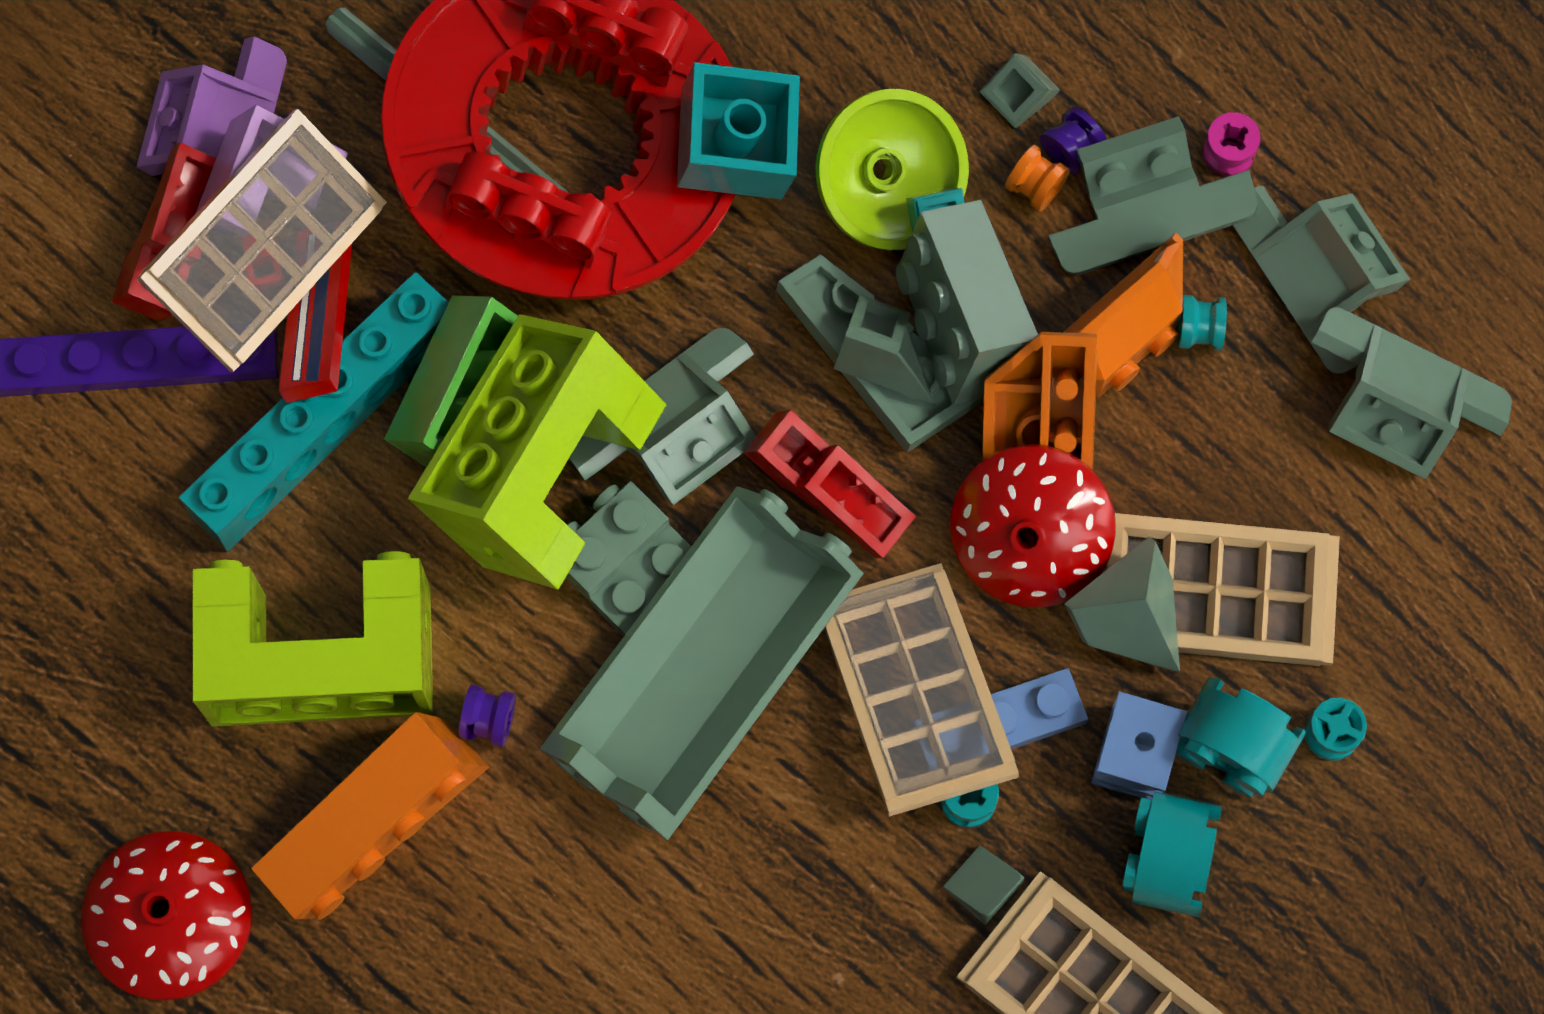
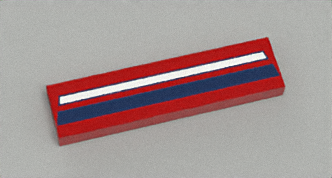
M344 220L322 226L331 235ZM309 229L298 231L296 235L294 262L300 268L323 244ZM352 244L287 314L279 392L286 403L338 391Z

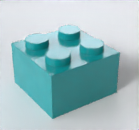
M694 62L681 88L677 187L782 200L797 176L800 76Z

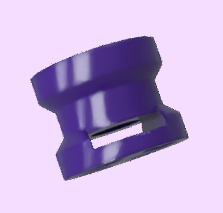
M1071 107L1062 115L1061 124L1056 128H1048L1040 135L1039 140L1050 159L1054 163L1061 162L1070 168L1069 174L1074 175L1081 170L1077 149L1104 141L1106 136L1100 126L1086 112L1079 108Z
M471 684L462 708L459 738L473 740L476 737L487 738L493 746L505 747L514 717L516 693L503 691L499 695L485 693L484 689L479 685Z

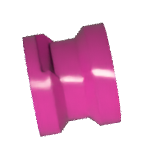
M1228 112L1218 116L1211 123L1203 145V159L1206 166L1213 173L1222 177H1229L1247 171L1252 165L1260 144V131L1257 124L1250 117L1241 113ZM1226 139H1235L1237 142L1227 141Z

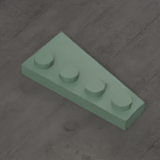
M821 254L779 280L776 288L777 293L834 364L836 363L859 296L874 300V295ZM910 323L907 324L935 405L842 372L906 453L984 402V398L956 405L952 404L946 387H941L936 380L933 369L934 357L928 343L913 333L915 327Z

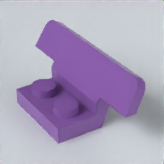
M257 37L244 38L234 77L206 65L162 71L136 167L151 176L162 175L171 148L180 142L217 158L232 119L255 105L274 114L287 64L284 52L279 47ZM217 224L209 230L227 236L235 235V233Z

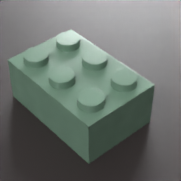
M976 200L921 212L912 235L909 236L908 244L900 263L897 264V283L900 291L910 298L915 311L914 320L917 333L921 340H927L934 357L933 369L936 380L941 387H946L952 404L956 405L984 398L985 377L1037 336L1038 333L982 201Z

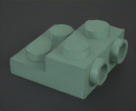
M631 481L621 490L616 485H612L601 493L592 506L597 513L583 526H580L576 521L568 524L586 543L565 578L623 637L692 547L669 525V518Z

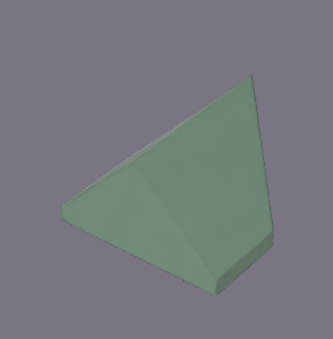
M860 295L833 369L935 405L907 324L910 313Z
M1148 537L1064 605L1082 641L1088 646L1180 673L1173 579L1156 541Z

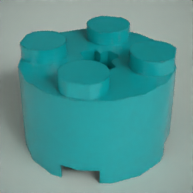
M1208 677L1187 713L1184 725L1178 734L1180 739L1176 755L1198 769L1203 770L1207 764L1226 774L1222 783L1251 799L1254 793L1263 796L1265 792L1272 793L1302 742L1306 731L1299 727L1287 729L1286 726L1291 717L1250 691L1241 688L1239 694L1234 697L1220 691L1224 685L1221 679Z
M1156 791L1153 799L1141 797L1134 831H1136L1135 836L1144 838L1140 855L1129 853L1123 880L1124 891L1133 893L1132 903L1200 918L1203 902L1193 900L1192 897L1194 891L1202 893L1206 891L1217 829L1207 827L1208 820L1220 821L1221 805Z

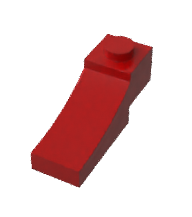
M181 142L171 148L164 173L149 212L131 251L126 253L111 301L112 303L158 322L173 316L137 278L196 214L216 161L215 157ZM197 245L173 269L185 282L191 264L200 260L202 250Z
M792 410L776 412L743 452L780 487L787 488L822 513L874 558H884L916 518L910 510L839 445L830 446Z

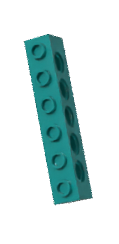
M415 272L343 340L338 391L286 403L284 398H282L179 497L189 516L227 552L233 548L417 371L449 302Z

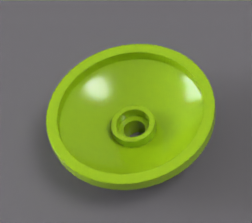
M876 90L861 95L849 102L833 117L820 141L816 157L817 188L829 217L847 236L858 243L876 249H906L909 236L912 235L906 198L952 188H962L963 196H965L968 184V154L958 126L939 104L927 96L910 90ZM878 160H881L885 165V173L880 179L876 178L873 172L874 164Z

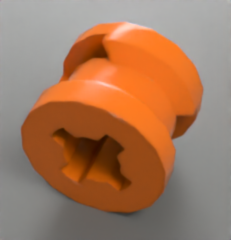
M1034 144L1025 152L1006 181L1005 188L1010 192H1021L1029 198L1030 206L1042 212L1062 188L1070 173V168L1061 162L1053 164L1043 156L1041 157V148Z

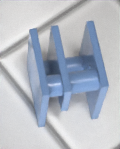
M1119 691L1117 700L1115 699L1111 709L1091 784L1147 799H1153L1155 791L1165 792L1180 739L1178 734L1184 725L1187 711Z

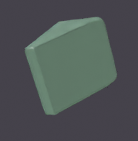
M1014 53L979 92L1014 128H1018L1052 100L1060 89L1029 57Z
M980 845L943 886V889L986 925L1020 887L1025 877Z

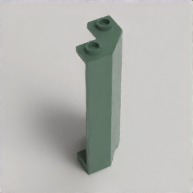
M738 486L734 489L540 747L541 751L575 781L591 792L595 789L602 796L614 802L620 808L619 812L635 824L666 840H669L864 574L850 560L849 556L852 551L842 540L830 533H825L820 537L800 530L785 514L788 510L785 502L766 489H762L759 493Z

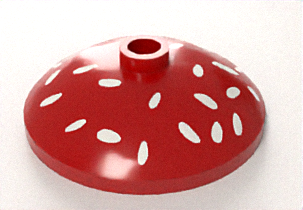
M1027 444L1000 450L985 458L972 469L955 496L950 517V532L958 561L977 586L1003 602L1021 607L1040 608L1067 602L1101 575L1114 547L1116 517L1112 500L1105 485L1087 464L1061 449L1045 445ZM1024 527L1032 528L1038 535V541L1032 544L1023 542L1019 537V530Z
M182 831L149 833L137 837L116 849L105 859L93 875L84 896L81 913V927L85 946L90 958L99 971L121 990L143 999L155 1001H172L188 998L218 983L228 974L241 957L252 927L253 906L251 893L238 865L222 848L201 836ZM158 900H167L169 902L168 913L162 918H153L151 915L152 905Z

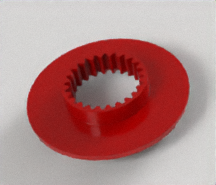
M434 0L417 17L406 32L395 52L387 74L381 114L382 142L387 166L401 200L420 229L437 247L455 262L474 274L496 285L519 293L543 298L582 300L619 295L657 281L680 267L701 249L725 218L736 194L677 187L681 88L694 62L732 67L720 44L715 42L706 28L690 12L674 0ZM550 64L556 74H561L566 65H571L577 77H582L587 71L594 72L595 84L601 85L607 81L613 83L611 95L614 98L627 96L624 110L626 113H636L633 129L640 132L636 143V149L639 151L629 175L623 174L621 176L617 190L611 186L605 187L600 201L592 193H587L586 195L579 193L570 194L564 190H559L555 184L542 176L508 169L501 162L499 155H489L492 145L491 137L486 136L489 124V109L494 107L497 93L504 94L507 92L510 78L520 83L524 79L527 68L536 76L542 75L544 65Z

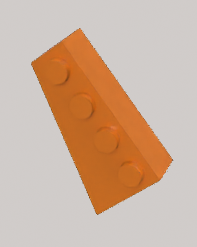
M415 712L251 869L294 919H313L316 917L318 920H321L332 913L343 902L345 897L342 894L358 880L362 881L372 875L384 863L385 857L413 836L425 822L490 767L465 739L459 738V732L447 718Z

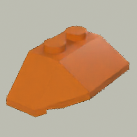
M1176 232L1063 332L1097 334L1096 398H1100L1112 386L1117 391L1123 389L1139 373L1141 368L1137 364L1150 352L1156 357L1161 355L1179 336L1176 328L1183 311V239Z
M1040 332L985 377L982 461L988 456L1008 447L1036 444L1066 451L1082 460L1093 470L1097 334ZM1029 527L1020 529L1031 544L1038 541V535L1035 530Z

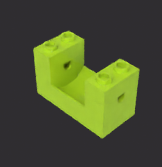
M519 314L409 495L408 500L482 567L559 590L586 542L543 501L582 436L640 450L667 404L597 331Z
M391 551L378 554L377 560L363 561L364 637L267 642L266 594L250 566H243L241 562L236 560H216L209 563V568L193 569L194 704L212 727L411 717L415 712L433 716L431 587L420 558H411V555L406 552Z

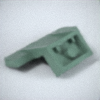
M1178 116L1077 149L1085 190L1096 220L1048 236L1061 269L1068 275L1078 276L1155 251L1175 232L1183 241L1247 221L1255 215L1258 201L1249 170L1199 186L1191 165L1186 131Z
M1264 186L1254 187L1258 201L1255 215L1247 221L1233 225L1310 343L1322 317L1329 309L1339 307L1352 312L1366 300L1396 292L1410 280L1353 193L1318 201L1288 223ZM1311 343L1326 368L1331 372L1345 375L1358 367V365Z
M1331 308L1322 317L1311 343L1358 365L1356 380L1330 420L1329 432L1426 479L1456 433L1461 417L1499 436L1502 435L1508 426L1512 400L1504 388L1342 308Z
M718 328L711 331L645 380L648 386L667 405L640 450L582 436L569 460L586 481L628 449L632 455L640 460L664 499L672 505L676 504L741 455L755 439L756 435L728 391L718 383V381L752 357L754 353L747 342L730 329Z

